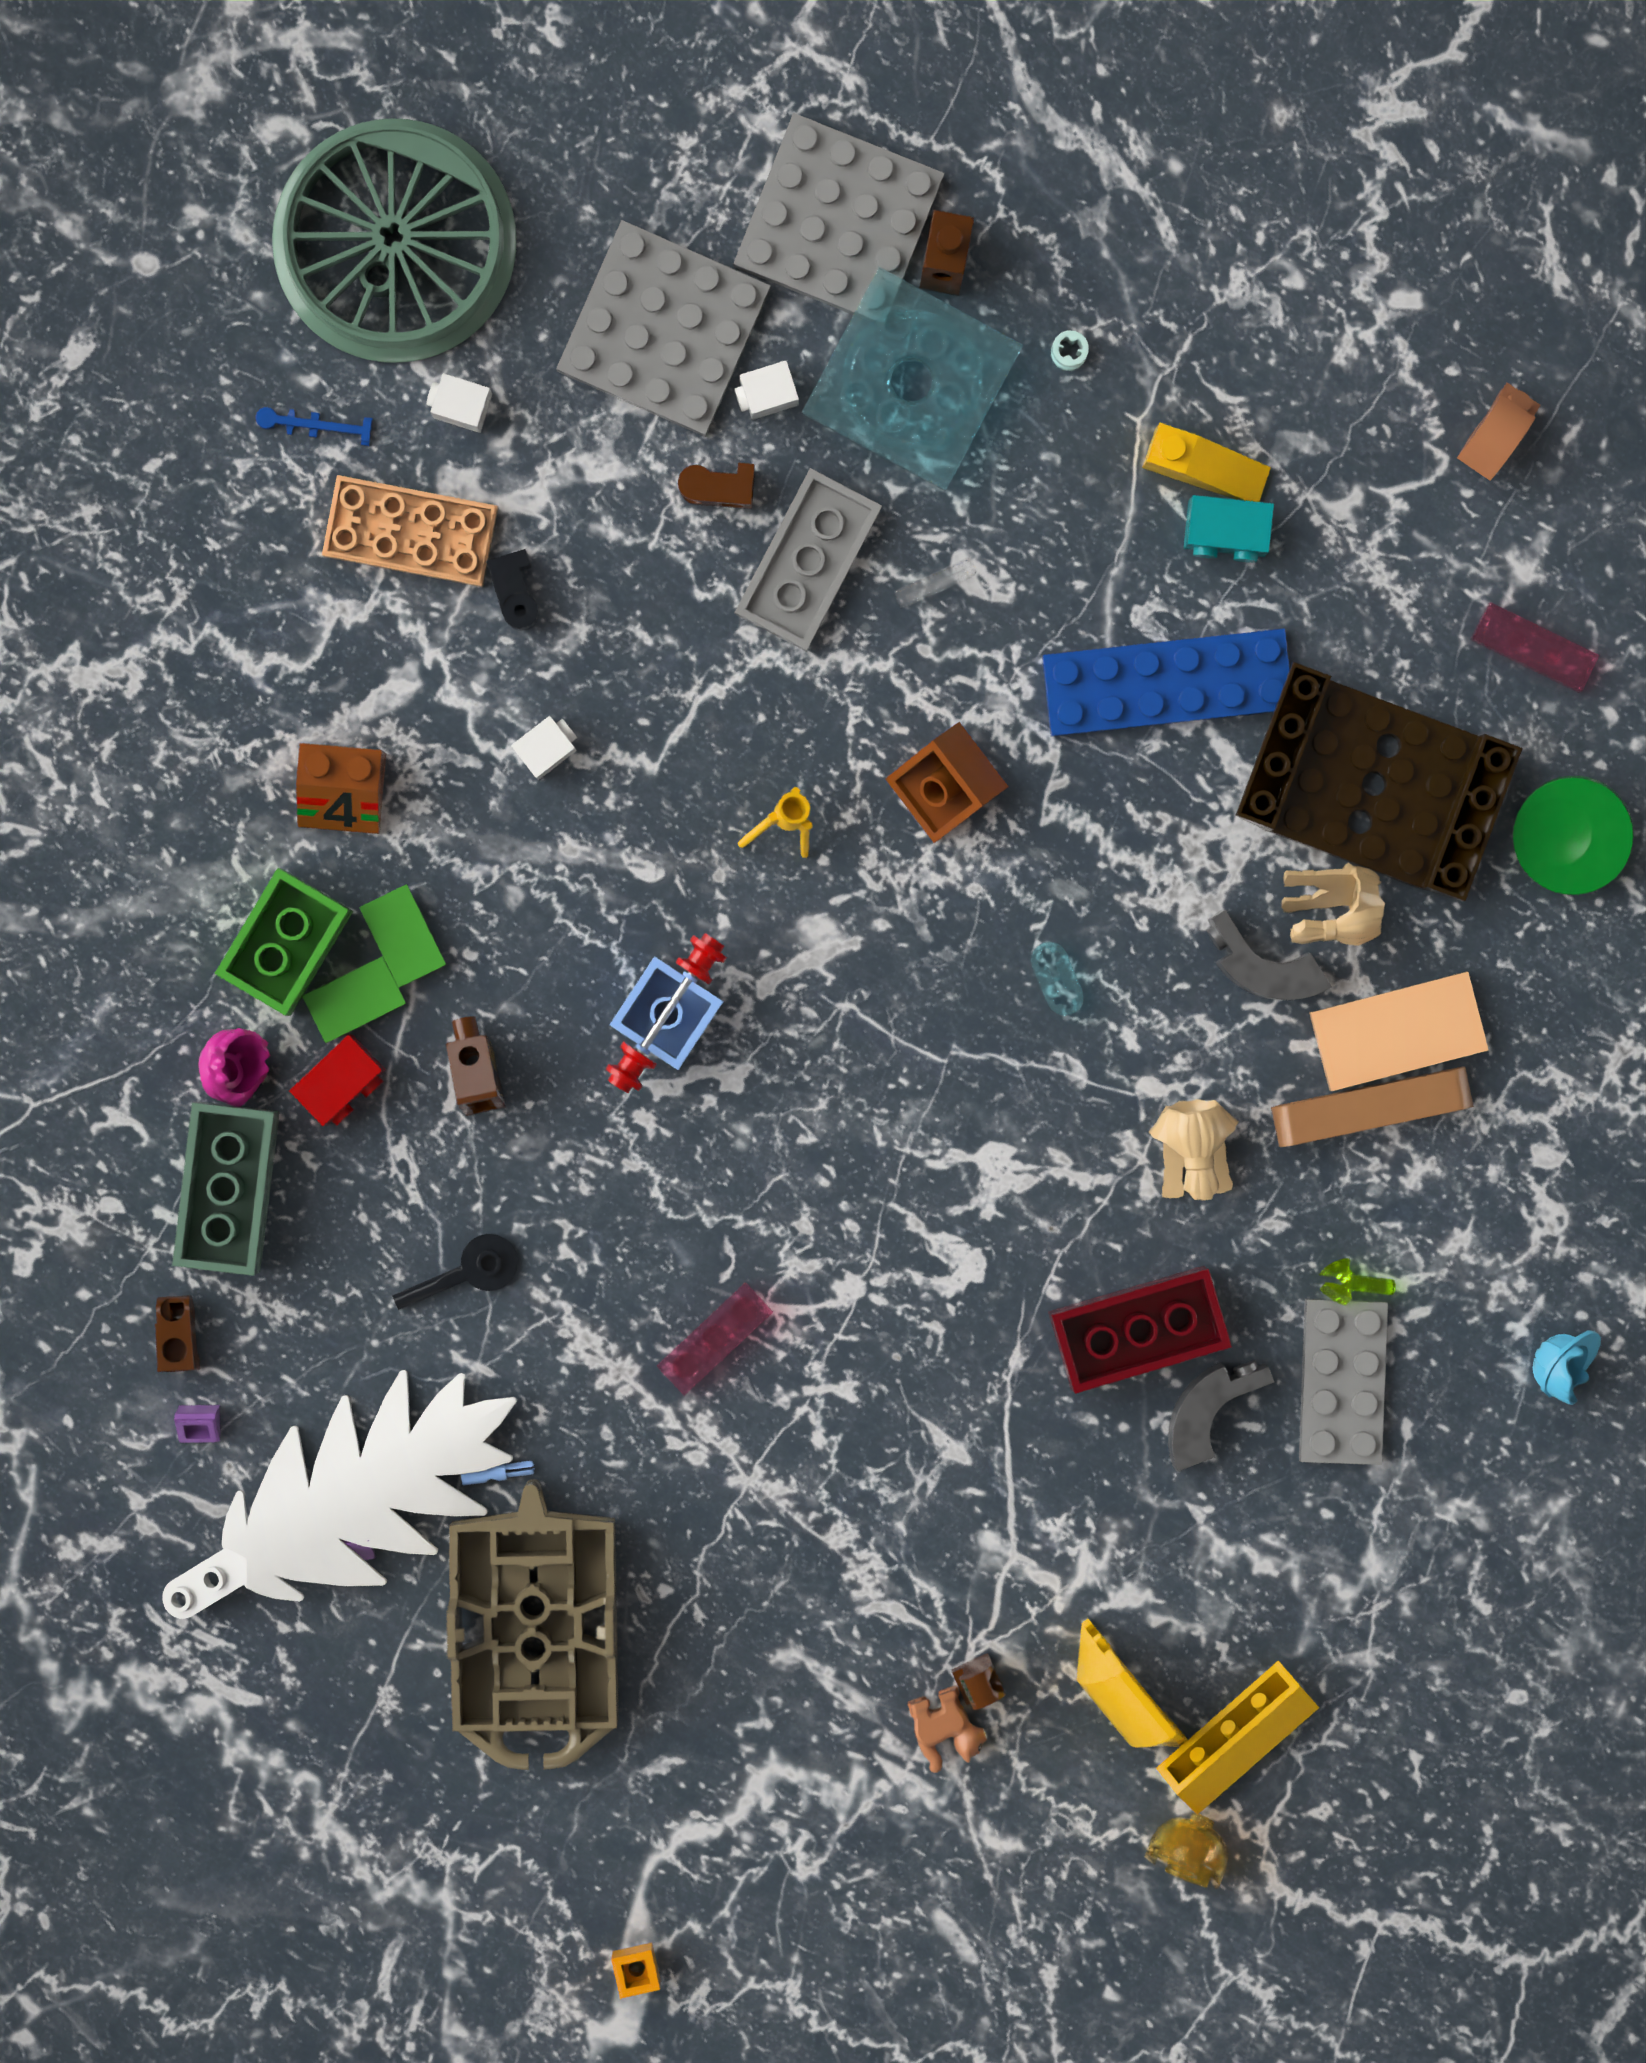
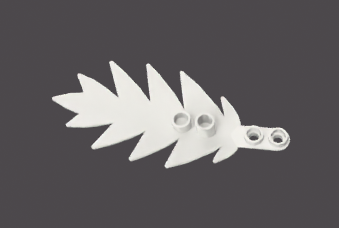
M402 1370L382 1402L361 1454L350 1397L348 1395L342 1396L330 1420L315 1460L310 1485L299 1427L295 1425L289 1429V1432L271 1460L252 1504L248 1522L245 1493L243 1490L236 1492L226 1516L222 1534L223 1550L166 1585L163 1591L165 1609L176 1618L186 1619L243 1585L253 1592L270 1598L302 1601L304 1594L280 1577L293 1581L337 1586L385 1585L387 1579L342 1540L364 1547L407 1554H437L438 1548L393 1509L444 1516L486 1515L488 1513L486 1507L437 1476L480 1472L511 1462L513 1460L511 1454L484 1441L501 1425L516 1404L517 1399L515 1397L490 1399L464 1406L465 1374L460 1373L434 1397L411 1431L408 1372ZM210 1572L217 1574L219 1578L217 1586L210 1582ZM177 1592L185 1595V1606L179 1604L176 1597Z

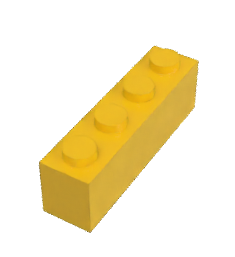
M1277 1661L1156 1769L1174 1792L1198 1815L1320 1707L1286 1668Z

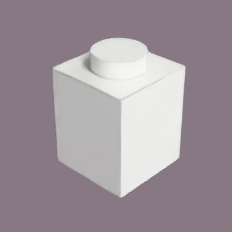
M786 360L741 374V386L734 388L741 412L749 410L752 420L799 405V398Z
M442 373L440 383L433 382L431 385L427 405L432 407L431 414L434 419L481 433L492 392L488 387Z
M548 716L511 746L537 780H539L577 751L571 744L577 737L563 719L555 723L551 716Z

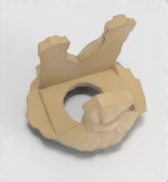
M1350 863L1345 864L1343 869L1303 870L1302 872L1286 870L1283 876L1285 887L1302 885L1315 886L1319 889L1312 896L1309 894L1300 897H1284L1281 902L1284 912L1291 913L1299 910L1349 906L1350 911L1336 920H1303L1293 925L1290 932L1292 942L1306 944L1316 941L1337 940L1343 944L1359 946L1381 934V923L1385 906L1384 901L1379 896L1378 885L1381 883L1379 880L1380 876L1371 869L1352 866Z
M1196 1099L1192 1101H1178L1172 1106H1166L1155 1125L1149 1131L1153 1138L1163 1142L1165 1169L1162 1197L1179 1198L1183 1197L1184 1191H1186L1194 1200H1211L1215 1193H1225L1232 1190L1233 1182L1229 1175L1228 1163L1226 1162V1145L1224 1141L1235 1130L1239 1121L1230 1115L1216 1100L1204 1101ZM1185 1166L1186 1175H1185V1180H1184V1185H1183V1182H1182L1183 1167Z

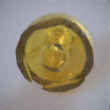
M1192 1813L1190 1819L1175 1817L1161 1824L1152 1836L1144 1855L1153 1865H1155L1157 1858L1167 1863L1165 1872L1172 1876L1207 1888L1209 1881H1212L1214 1889L1219 1888L1229 1859L1228 1847L1223 1837L1212 1829L1214 1822L1196 1813Z

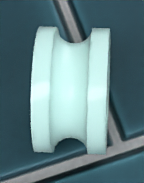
M1067 330L1060 333L1055 338L1051 348L1053 362L1058 368L1066 371L1078 369L1084 364L1088 355V342L1077 331ZM1067 341L1070 346L1077 343L1080 349L1077 350L1076 356L1079 357L1074 360L1070 355L1062 357L1060 355L1064 347L1061 345L1062 342Z

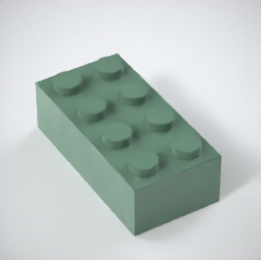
M200 1101L192 1102L172 1266L251 1276L260 1273L280 1111L242 1106L234 1107Z

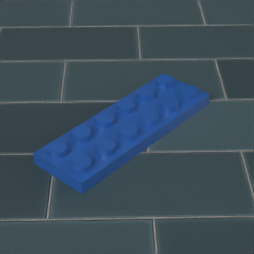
M1285 628L1042 655L1051 737L1273 713L1289 673Z

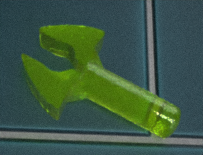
M1350 1258L1340 1259L1329 1264L1319 1274V1276L1336 1277L1341 1283H1344L1339 1285L1325 1282L1320 1288V1291L1327 1297L1342 1305L1349 1303L1352 1299L1351 1293L1353 1291L1393 1295L1396 1290V1283L1393 1279L1362 1276L1353 1273L1350 1270Z

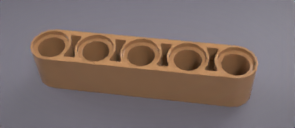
M1458 1067L1271 1107L1279 1147H1286L1474 1107L1466 1067Z

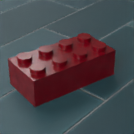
M1205 1266L1048 1311L1070 1388L1074 1394L1232 1347L1209 1268Z

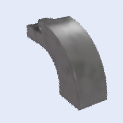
M1222 910L1207 919L1212 926L1207 930L1212 942L1219 951L1225 948L1229 953L1215 963L1228 979L1245 991L1268 999L1295 1000L1312 997L1332 988L1311 953H1305L1287 963L1270 962L1262 959L1250 949L1226 910Z
M1256 1360L1233 1368L1235 1375L1229 1377L1225 1366L1219 1363L1202 1372L1185 1388L1172 1412L1168 1431L1170 1458L1177 1472L1215 1458L1210 1441V1429L1216 1413L1229 1400L1274 1383L1267 1365L1261 1364L1258 1366Z

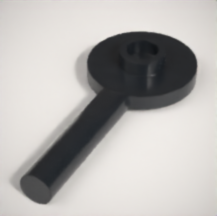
M496 1234L477 1236L464 1248L461 1256V1266L392 1295L398 1310H401L465 1281H468L475 1288L484 1291L501 1289L510 1283L516 1274L518 1266L516 1251L512 1244L502 1236Z

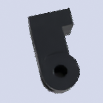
M526 549L487 560L488 569L505 621L516 630L522 631L532 628L537 623L540 614L537 603L528 595L521 572L522 570L532 568Z

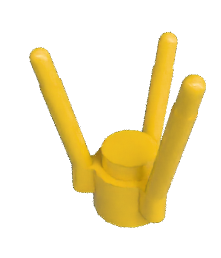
M794 787L790 792L785 793L774 808V812H771L766 819L739 840L738 846L740 848L745 847L770 826L777 824L783 830H800L801 856L807 858L809 855L812 823L807 819L810 813V804L800 794V789Z

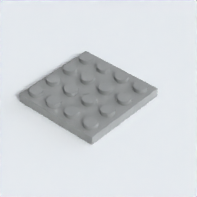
M793 113L733 267L884 327L945 173Z
M621 220L556 370L561 374L706 437L769 294L771 285Z

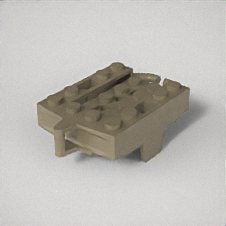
M530 1479L523 1488L517 1512L452 1521L449 1526L450 1601L447 1610V1657L451 1660L453 1731H458L501 1765L507 1768L529 1770V1754L515 1753L509 1750L503 1742V1733L505 1731L567 1730L569 1733L567 1745L558 1752L544 1753L543 1756L544 1770L566 1767L578 1760L610 1731L617 1728L619 1721L615 1518L548 1511L540 1481ZM537 1567L538 1582L530 1583V1569ZM532 1595L539 1597L544 1602V1611L537 1615L527 1613L522 1605L523 1599ZM605 1605V1626H597V1638L585 1634L584 1612ZM462 1608L483 1615V1637L463 1644L465 1633L462 1622ZM528 1637H538L545 1644V1651L540 1655H530L525 1651L523 1641ZM576 1653H577V1685H576ZM536 1669H539V1684H532L531 1672H536Z

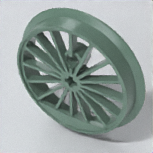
M378 119L359 123L333 134L317 145L299 163L288 179L278 201L273 223L272 248L276 272L285 296L297 315L315 334L332 346L356 357L378 362L401 363L430 358L454 348L472 336L489 319L502 300L512 276L516 257V225L512 206L502 182L491 165L477 150L455 134L438 126L410 119ZM376 147L388 151V215H386L359 150ZM354 153L381 218H378L329 170L333 165ZM395 154L417 161L397 215L395 204ZM425 165L447 174L405 216ZM325 174L375 224L310 199L308 196L318 180ZM454 179L467 184L479 192V195L413 222ZM481 203L486 206L490 226L488 231H417ZM306 205L370 232H298V226L303 207ZM396 229L402 241L401 243L394 241L390 247L384 235H392ZM414 240H490L486 264L483 268H480ZM297 241H368L301 269ZM411 249L479 275L480 279L470 295L465 300H462ZM372 250L323 301H319L311 292L306 283V277ZM405 256H408L458 305L452 313L435 323L432 322ZM398 259L426 322L424 328L400 333L397 332L396 305ZM376 266H382L389 270L388 280L380 286L367 282L369 271ZM359 277L365 289V294L353 323H348L329 311L328 307ZM389 295L390 331L384 333L360 328L372 296L385 297Z

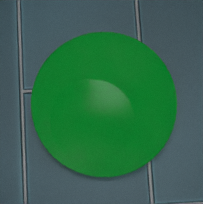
M1584 776L1559 777L1535 789L1522 804L1513 830L1515 853L1520 865L1528 876L1548 890L1568 895L1593 892L1615 879L1628 861L1634 837L1631 815L1621 797L1606 784Z

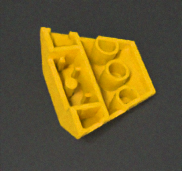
M1087 1618L1081 1627L1077 1682L1130 1746L1138 1748L1153 1746L1180 1747L1188 1740L1167 1713L1161 1710L1120 1660L1112 1646Z

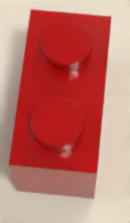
M348 1034L289 1092L322 1126H327L331 1121L338 1126L354 1111L350 1105L351 1102L361 1093L365 1098L369 1097L384 1082L379 1076L386 1069L353 1034Z

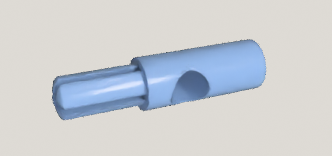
M532 1460L505 1463L484 1471L461 1474L462 1485L486 1483L490 1479L503 1481L510 1477L533 1475L535 1468L507 1470L533 1467L534 1463Z

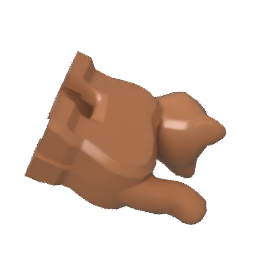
M956 1685L939 1691L938 1696L941 1707L938 1709L929 1708L930 1702L929 1699H926V1696L908 1701L909 1711L914 1719L915 1737L922 1754L930 1762L929 1769L933 1773L941 1771L943 1766V1760L935 1745L949 1737H953L956 1751L969 1763L971 1757L980 1753L983 1743L987 1740L985 1730L969 1722L968 1715L958 1699L959 1690Z

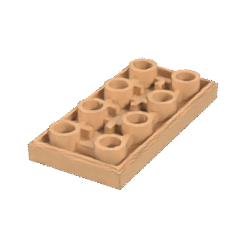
M337 475L322 556L483 587L487 570L486 561L489 559L498 506Z
M1469 972L1455 974L1309 1013L1330 1091L1489 1050Z

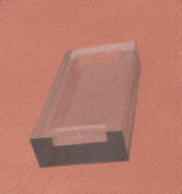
M968 557L895 590L894 595L900 609H903L974 577L977 571L971 558Z

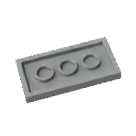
M810 468L734 612L735 615L807 652L881 511L882 505Z
M1305 1299L1299 1444L1300 1462L1382 1465L1388 1302Z

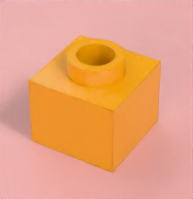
M652 1943L612 1952L611 1960L620 1999L660 1990L661 1980ZM641 1961L645 1968L643 1971L635 1973L631 1971L629 1964Z

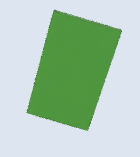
M407 884L359 907L398 988L446 965Z
M383 956L302 996L325 1043L406 1004Z

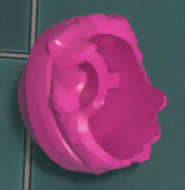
M242 1028L222 1030L214 1034L204 1046L199 1057L200 1079L205 1092L217 1101L234 1107L243 1106L253 1097L254 1092L269 1072V1067L265 1063V1060L270 1057L267 1049L268 1042L256 1032Z

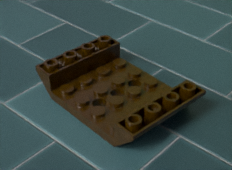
M1292 662L1235 816L1275 835L1355 865L1371 869L1374 872L1416 888L1465 902L1523 748L1487 734L1480 736L1331 681L1332 676ZM1382 735H1391L1398 743V751L1391 758L1382 756L1377 750V741ZM1371 772L1379 774L1384 781L1383 791L1377 796L1369 795L1363 789V778ZM1356 810L1365 812L1370 820L1368 830L1362 834L1353 832L1348 824L1350 814Z

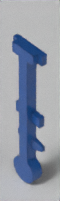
M268 407L259 409L256 414V422L263 429H271L276 424L286 425L287 434L291 435L294 427L309 428V437L317 438L318 430L361 435V445L369 446L373 418L364 417L363 426L319 421L320 413L316 412L311 413V419L296 418L294 409H290L287 416L277 415L273 409Z

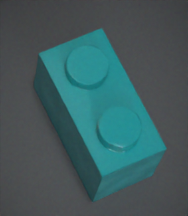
M1192 495L1188 501L1183 549L1193 550V556L1200 558H1217V554L1220 552L1234 554V561L1256 563L1258 562V557H1265L1269 553L1274 504Z

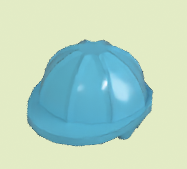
M1590 1330L1576 1337L1558 1334L1549 1338L1546 1342H1542L1540 1348L1536 1350L1533 1362V1374L1537 1383L1541 1386L1540 1390L1548 1397H1555L1570 1405L1575 1404L1577 1399L1573 1389L1577 1385L1586 1383L1589 1379L1586 1370L1600 1348L1601 1337L1599 1334Z

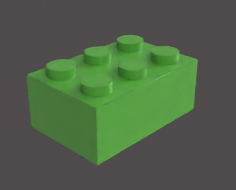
M277 868L214 974L281 1014L291 1016L345 927L353 910L286 870Z

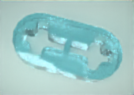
M1054 942L1041 943L1031 953L1030 962L1045 1001L1050 1010L1058 1015L1074 1014L1082 1006L1084 996L1069 957L1061 945ZM1048 948L1050 953H1058L1060 956V960L1055 962L1059 976L1054 978L1048 967L1040 968L1038 965V960L1043 958L1042 950ZM1058 980L1062 981L1066 991L1074 990L1076 997L1071 999L1072 1007L1066 1009L1063 1004L1056 1005L1053 998L1059 995L1055 984Z

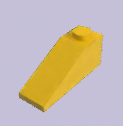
M1159 423L1154 431L1142 467L1143 469L1235 500L1260 502L1271 469L1267 465L1201 436L1163 423Z

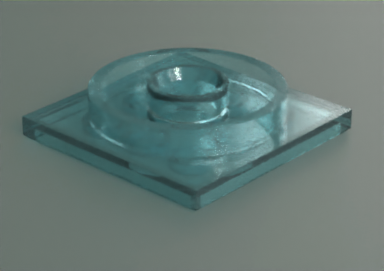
M879 267L807 401L802 414L946 491L1023 345ZM906 362H917L923 365L931 376L930 391L925 397L917 401H907L900 398L892 387L891 378L894 370Z

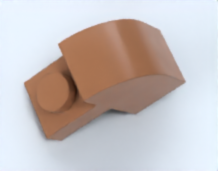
M1506 383L1486 416L1468 438L1457 459L1491 481L1532 425L1540 404L1532 400L1525 392Z

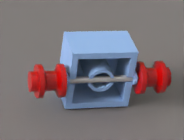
M706 933L703 934L701 939L693 935L690 939L694 947L692 953L688 958L678 957L675 962L689 971L688 973L684 971L681 974L654 956L610 1023L611 1027L637 1043L635 1047L638 1050L623 1042L620 1048L624 1056L619 1064H608L605 1068L611 1073L608 1081L627 1094L632 1088L637 1091L641 1090L643 1086L638 1078L645 1068L655 1069L657 1066L656 1062L644 1054L649 1056L651 1052L679 1070L723 1004L722 1000L696 984L698 980L695 976L710 985L713 980L708 973L714 962L724 963L727 959L726 956L721 954L725 946Z

